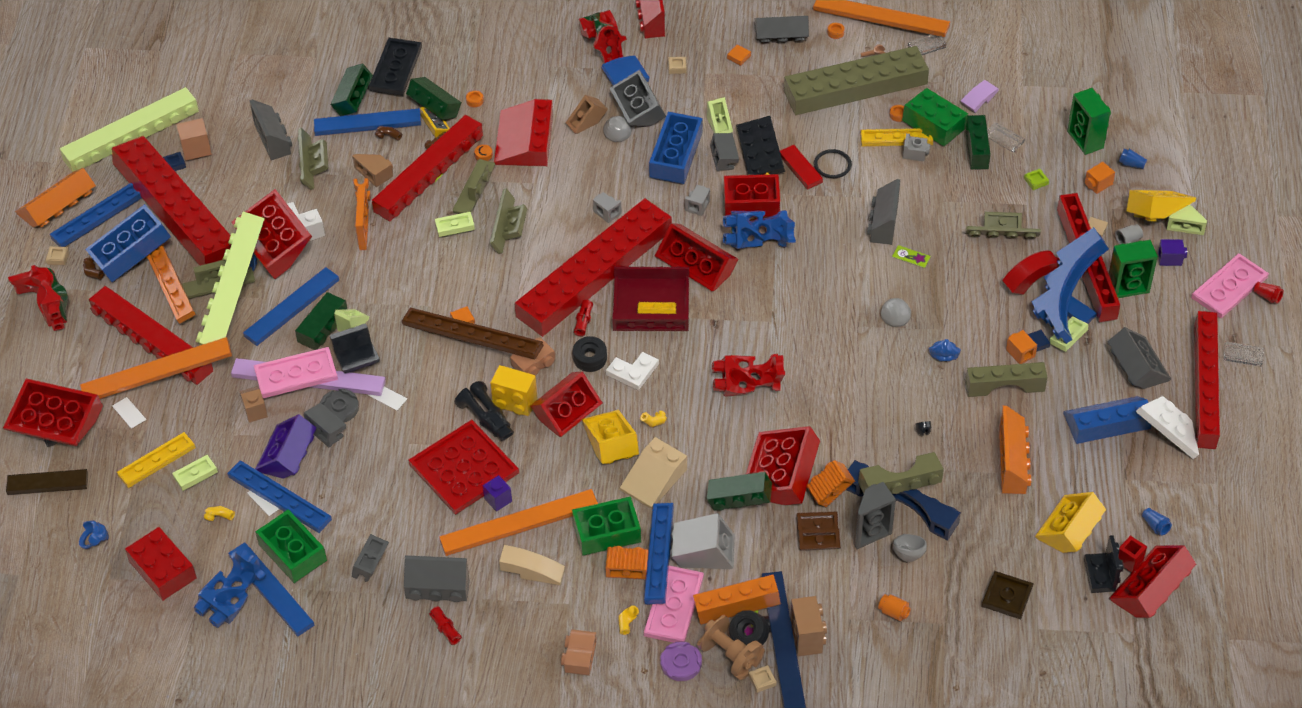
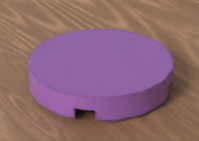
M688 642L669 644L660 656L663 673L676 681H687L694 678L702 667V655L699 649L695 646L693 647Z

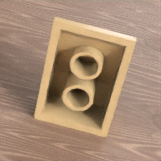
M655 437L640 454L622 483L620 490L653 509V503H658L687 471V455Z

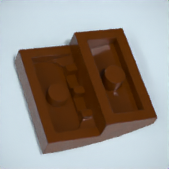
M837 511L797 513L800 550L841 548Z

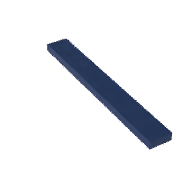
M782 571L762 573V577L774 574L781 603L780 605L768 607L767 612L784 708H806Z

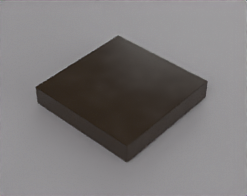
M994 571L981 607L1021 620L1034 583Z

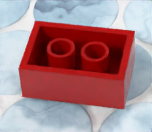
M779 174L724 176L725 216L731 215V211H765L763 217L777 215L780 212Z
M157 527L125 548L130 564L162 601L197 579L192 563L160 527Z

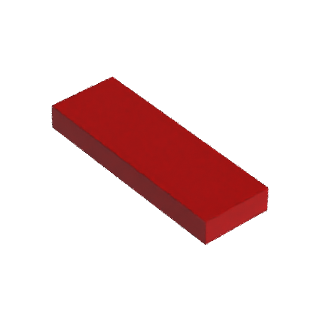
M794 144L780 150L782 160L807 190L823 183L821 175Z

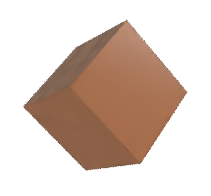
M203 118L176 124L185 161L212 155Z

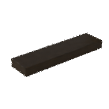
M87 469L7 475L6 493L7 495L87 489L88 471Z

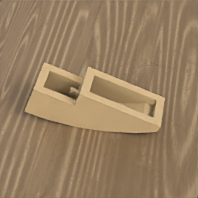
M504 545L499 561L500 571L520 574L521 579L561 585L565 570L564 565L543 555Z

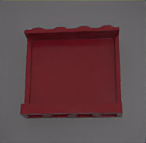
M614 267L613 331H689V267ZM675 302L676 314L638 313V303Z

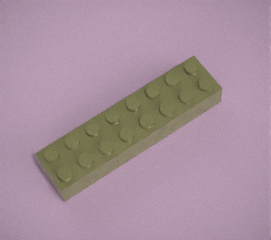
M913 46L784 76V93L796 116L927 85L929 68L918 47Z

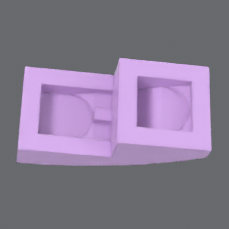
M984 80L975 86L961 100V103L976 113L984 102L988 103L995 96L999 89Z

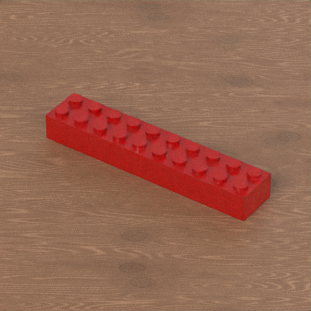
M144 136L112 147L113 165L129 183L133 184V188L140 192L142 199L195 261L201 266L223 260L226 249L230 250L232 245L228 243L231 235Z
M644 198L515 302L516 318L543 337L579 308L583 300L590 299L615 277L614 267H629L662 240L672 223V217Z

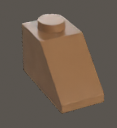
M585 95L565 123L574 133L578 134L598 124L608 109L599 99Z
M354 154L352 156L354 168L365 178H368L375 187L380 186L393 177V165L390 160L385 159L383 156L376 154Z
M258 386L239 391L249 423L268 417Z

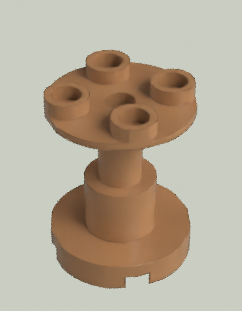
M722 615L716 621L710 620L706 624V632L698 641L697 646L704 652L710 650L716 644L726 650V657L734 662L731 674L739 680L745 679L749 676L748 670L752 666L756 668L765 654L764 646L758 641H753L748 645H745L739 639L733 641L725 634L729 626V618L725 615Z

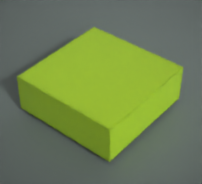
M1041 169L1024 174V179L1032 190L1049 185V179Z

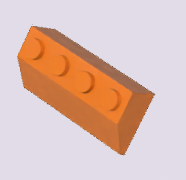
M81 168L73 171L15 212L32 227L40 226L41 228L50 222L48 219L51 216L57 217L62 214L64 207L68 205L70 208L78 202L77 198L80 196L86 197L92 193L91 189L96 185L85 169Z
M1005 405L1002 407L999 426L1002 493L1026 494L1027 486H1031V474L1027 473V470H1030V458H1027L1030 444L1026 442V438L1029 435V427L1025 426V418Z

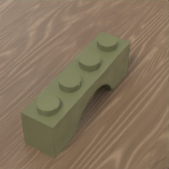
M1044 362L967 368L965 384L968 397L988 396L992 390L1005 385L1019 386L1026 393L1045 392L1048 377Z
M932 452L916 456L915 465L910 470L901 473L887 471L879 465L860 469L858 483L863 493L869 486L884 482L892 494H898L903 491L941 483L944 468L936 453Z

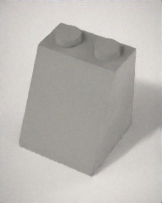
M719 513L674 523V529L671 533L673 546L670 554L671 558L681 568L733 569L735 534Z

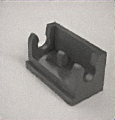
M713 133L710 148L716 171L735 169L734 165H728L729 163L739 162L733 133Z
M322 403L304 412V418L316 427L313 435L327 447H331L332 444L344 437L342 433H338L346 429V424Z
M370 534L353 566L351 577L357 579L360 574L365 577L364 581L368 582L389 542Z

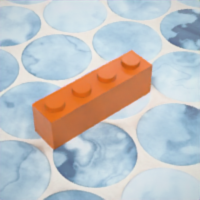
M774 574L693 595L700 625L706 624L710 620L716 621L722 615L729 618L741 611H757L781 604Z

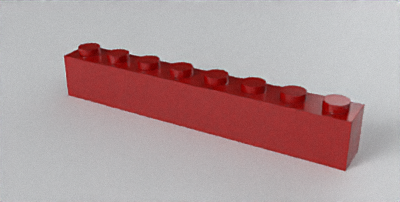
M465 114L372 199L373 212L389 222L397 217L418 195H421L430 184H433L442 173H445L453 163L457 162L465 152H468L477 141L481 140L483 136L482 123Z
M1078 193L1059 195L1057 211L1068 241L1071 243L1088 232L1091 227ZM1100 256L1087 268L1082 278L1094 310L1097 312L1096 315L1099 322L1117 320L1120 302L1103 258Z
M104 286L89 298L90 310L95 316L102 317L108 325L116 327L122 335H127L133 343L140 344L147 353L154 354L157 359L194 348L107 286ZM212 363L181 372L180 374L188 382L191 381L198 385L213 372Z
M1198 311L1194 325L1196 441L1198 448L1216 449L1220 437L1217 312Z

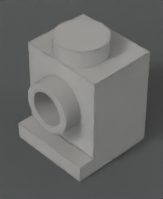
M906 133L903 159L924 161L925 154L929 155L930 144L927 143V138L911 137L910 134Z
M696 185L694 191H691L689 196L685 198V211L702 216L710 202V188Z
M603 192L593 199V211L607 223H610L622 214L621 201H615L612 196H608Z

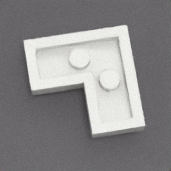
M642 352L632 365L616 357L606 369V375L639 390L659 365V359Z

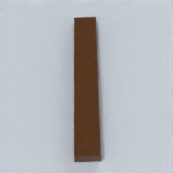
M411 307L401 320L404 326L534 360L544 346L543 341Z

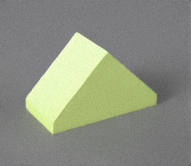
M725 97L707 102V120L714 133L733 132Z
M1188 205L1169 216L1167 230L1204 235L1207 220L1191 205Z
M355 309L336 310L334 313L338 331L365 324L370 317Z

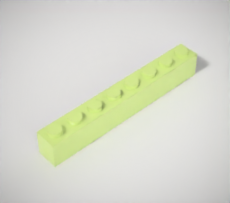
M185 87L60 148L63 161L72 172L112 155V147L141 136L146 138L199 112L196 99Z
M244 211L241 218H236L234 227L237 230L236 233H231L228 243L232 245L230 250L226 249L223 260H226L225 266H220L218 276L221 279L220 282H215L212 292L216 294L214 299L210 298L207 309L210 312L209 315H204L201 325L205 327L203 332L199 331L196 342L199 343L198 346L226 337L264 218Z

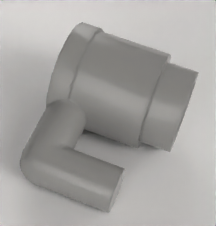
M1136 224L1116 230L1115 237L1117 243L1137 242L1143 238L1142 228Z

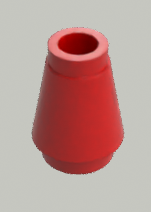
M1257 282L1254 286V292L1272 304L1274 302L1279 303L1284 294V290L1277 285Z

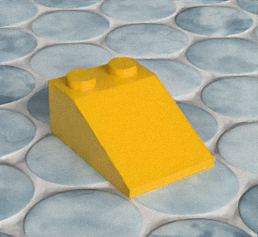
M1130 190L1127 212L1134 213V217L1145 218L1147 221H1156L1157 218L1164 219L1196 201V197L1175 191Z
M619 410L582 419L593 450L602 464H610L615 460L623 458L629 459L639 454L637 433Z

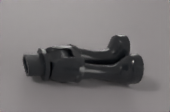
M483 381L472 383L470 391L468 388H464L454 400L457 407L462 409L468 406L480 421V425L485 427L495 437H499L501 441L513 435L514 431L510 428L511 424L506 420L502 409L497 407L486 393L488 388ZM475 398H478L488 411L485 412Z

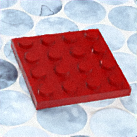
M472 419L408 460L409 465L455 515L484 497L483 485L499 475L507 482L519 474V468Z

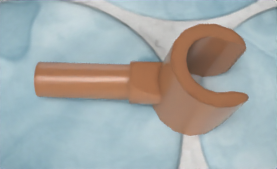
M878 44L873 50L862 52L861 57L885 53V48Z

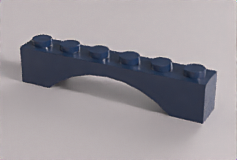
M854 460L848 469L855 482L846 490L859 497L864 495L858 483L860 469L869 467L867 464ZM917 489L892 494L896 501L913 509L922 518L931 533L947 541L959 525L961 512L957 511L954 507L939 502L936 498H931L921 493Z

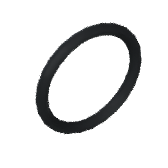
M828 149L820 152L815 157L814 167L820 175L826 178H840L851 170L852 161L845 152L837 149ZM826 153H838L847 159L848 167L843 173L830 175L819 169L818 160Z

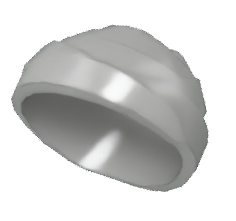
M622 116L610 118L606 121L603 128L606 138L614 142L624 141L632 133L631 125Z
M891 298L883 304L881 318L885 323L893 327H901L909 322L911 309L905 301L899 298Z
M902 534L893 542L895 554L906 562H913L921 558L927 549L926 540L917 535Z

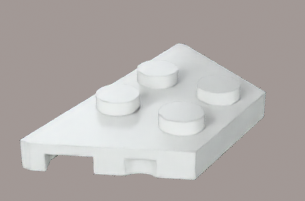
M1162 396L1136 410L1140 416L1192 459L1199 455L1192 420L1187 414L1175 407L1171 401Z

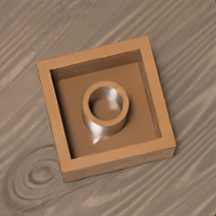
M816 596L791 599L790 619L798 657L821 654L823 652V645H826V622L821 619V616H823L822 604H818Z

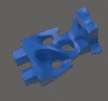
M782 210L777 215L771 217H763L765 211H731V215L723 216V226L731 227V233H723V243L740 249L762 246L763 241L775 239L778 245L786 247L787 243H796L794 237L795 222L788 217L786 210ZM765 226L767 229L766 233H760L759 227ZM753 235L754 239L752 241H748V236Z
M243 547L232 553L233 568L227 578L223 576L222 571H219L198 593L199 600L194 606V611L200 616H204L208 610H211L213 615L209 618V622L216 628L224 622L230 624L248 598L247 588L256 579L261 580L266 576V573L260 569L259 558L249 554ZM218 582H222L221 589L215 590V585ZM237 582L242 583L241 586L232 587ZM233 598L239 599L235 604H231L230 601Z

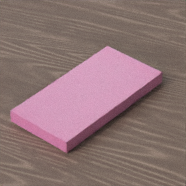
M1238 253L1192 293L1191 298L1209 311L1217 312L1219 318H1223L1254 290L1257 282L1262 283L1265 281L1269 273Z
M329 347L254 365L263 398L338 380Z
M669 566L666 604H652L644 630V637L673 643L686 641L695 609L693 595L700 592L704 578L703 572Z

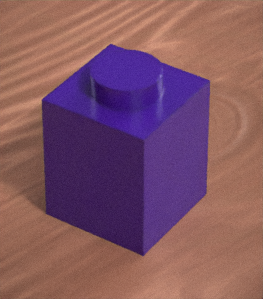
M1160 239L1158 248L1159 265L1182 266L1184 258H1187V247H1184L1183 240Z
M499 475L483 485L484 499L496 512L512 502L511 487Z

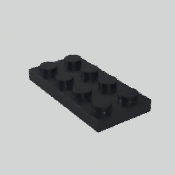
M388 37L369 84V91L403 96L422 49V42Z
M771 116L736 125L748 175H764L767 172L768 174H779L785 172Z

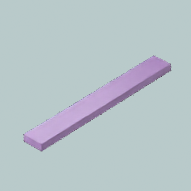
M236 358L231 376L233 378L257 380L254 365L265 362ZM336 371L338 380L311 386L313 388L339 391L338 389H346L353 393L381 396L386 380L382 376Z

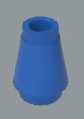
M1124 148L1119 162L1125 166L1143 169L1147 159L1130 148L1129 150Z
M1151 508L1143 511L1142 517L1155 534L1163 536L1170 531L1172 523L1169 518Z

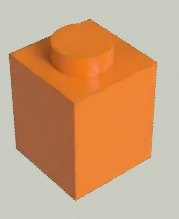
M1101 162L1086 172L1085 184L1089 189L1098 194L1113 185L1115 171L1104 162Z
M1024 330L1009 336L1006 351L1019 364H1023L1036 356L1037 344Z

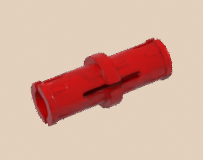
M590 300L582 301L580 311L576 315L577 322L574 334L577 336L585 335L587 325L591 321L590 314L593 302Z
M439 606L434 607L430 611L429 616L436 623L438 631L445 635L449 643L456 645L461 641L462 636L454 628L453 621L446 617Z

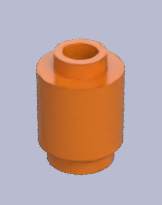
M884 594L878 605V609L882 610L883 614L898 621L907 619L911 611L909 602L891 594Z

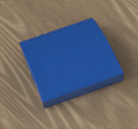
M636 56L617 58L602 64L601 67L612 85L617 84L638 70L641 71L647 82L650 79Z

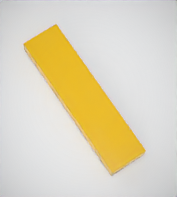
M866 129L860 131L861 147L904 146L906 133L910 134L911 137L927 138V143L933 145V137L931 135L929 137L924 135L921 129Z
M183 432L117 471V475L126 487L130 488L195 449V444Z

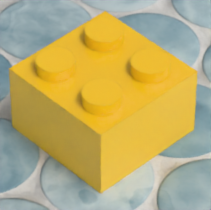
M499 365L490 382L492 402L502 410L505 409L519 415L529 416L532 411L530 405L538 399L536 375Z

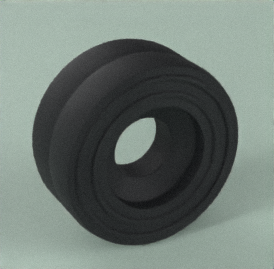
M587 336L579 339L574 344L572 351L573 361L578 369L585 372H595L604 367L607 362V347L601 339ZM591 351L594 352L595 355L592 357H587L585 353Z
M745 610L733 617L729 625V634L733 641L739 639L745 645L753 641H758L763 645L769 635V625L760 614L751 610ZM753 625V633L746 636L744 632L746 626Z

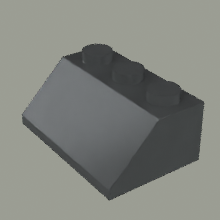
M808 16L754 18L756 39H760V42H771V38H777L778 41H788V37H795V41H799L809 37Z
M640 70L610 87L629 125L652 126L666 117Z
M253 99L249 100L255 128L270 160L290 155L292 141L290 136L286 137V128L284 124H280L279 113H275L272 106Z
M896 179L879 188L877 196H873L872 207H875V209L870 212V221L873 222L868 225L867 233L871 235L870 242L893 244L901 179Z
M1124 327L1108 341L1111 346V353L1120 361L1119 366L1129 376L1127 379L1133 386L1146 389L1171 380V377L1145 336Z
M884 482L873 484L865 489L857 516L856 549L892 534L896 499Z
M405 555L404 591L406 599L467 601L470 583L467 558Z

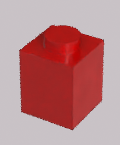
M1131 535L1119 547L1118 557L1119 560L1123 561V567L1133 573L1145 558L1147 546Z

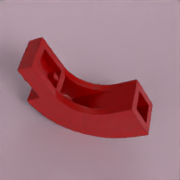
M1051 251L1034 253L1015 265L1002 281L1012 293L1024 295L1036 280L1058 268L1060 265L1057 261L1060 259Z

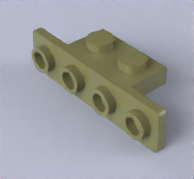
M299 128L297 139L299 142L298 153L300 155V180L303 185L312 190L314 189V176L329 169L327 142L321 139L311 144V136L303 128Z
M482 159L477 161L453 207V213H472L495 168L494 162Z
M507 188L502 191L490 239L491 246L498 254L503 253L506 240L522 235L528 210L524 204L514 207L515 198Z
M985 211L984 227L966 226L965 234H969L971 237L988 235V237L997 238L999 235H1005L1007 238L1025 236L1026 239H1036V237L1040 236L1041 229L1022 228V213Z
M226 260L193 267L196 280L182 283L188 298L213 293L215 282H220L221 279L218 276L220 266H225ZM251 266L248 267L243 285L255 282Z

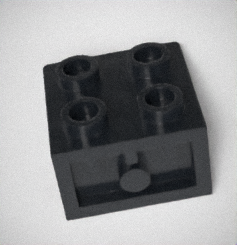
M366 323L329 335L334 354L343 373L354 372L357 369L380 362V358L371 342Z
M1114 535L1109 536L1105 553L1085 554L1084 556L1091 593L1115 592L1117 584L1121 582L1120 572H1123V561L1119 560L1120 549L1118 542H1115Z

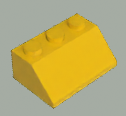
M1094 492L1064 495L1035 537L1062 553L1077 552L1081 549L1085 539L1092 533L1094 526L1101 520V516L1106 511V508Z

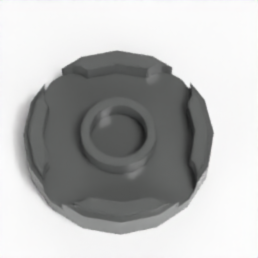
M346 389L329 391L323 396L320 403L344 423L353 419L359 411V402L356 395Z

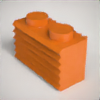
M834 460L825 466L824 471H821L820 474L815 475L811 479V482L807 484V488L819 505L827 507L855 480L843 463Z
M621 546L608 547L606 577L646 579L648 549L644 550L641 547L633 549Z

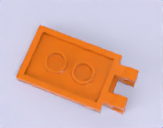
M365 178L363 184H358L357 179H354V188L357 190L355 192L357 200L355 227L359 250H367L369 201L371 199V193L367 191L369 180Z

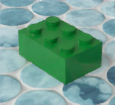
M925 88L904 105L902 121L915 129H921L924 135L928 137L931 135L934 141L945 146L966 129L967 115L969 113L930 89Z
M1093 88L1073 94L1067 129L1069 135L1085 155L1104 149L1111 115L1109 106L1103 102L1101 96Z
M1151 240L1114 246L1108 274L1118 298L1150 293L1158 258Z
M631 496L572 509L573 525L582 556L606 551L608 547H623L641 543V527Z
M289 509L255 531L259 546L293 583H296L327 561L324 546Z

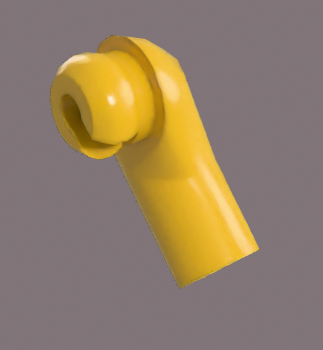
M659 410V413L656 412L654 417L647 412L642 413L640 416V420L650 427L664 424L667 419L665 412Z
M223 506L208 507L205 509L204 519L213 521L216 515L231 521L235 516V511Z
M632 605L626 608L619 615L620 634L627 635L630 633L629 624L639 614V609L636 606Z

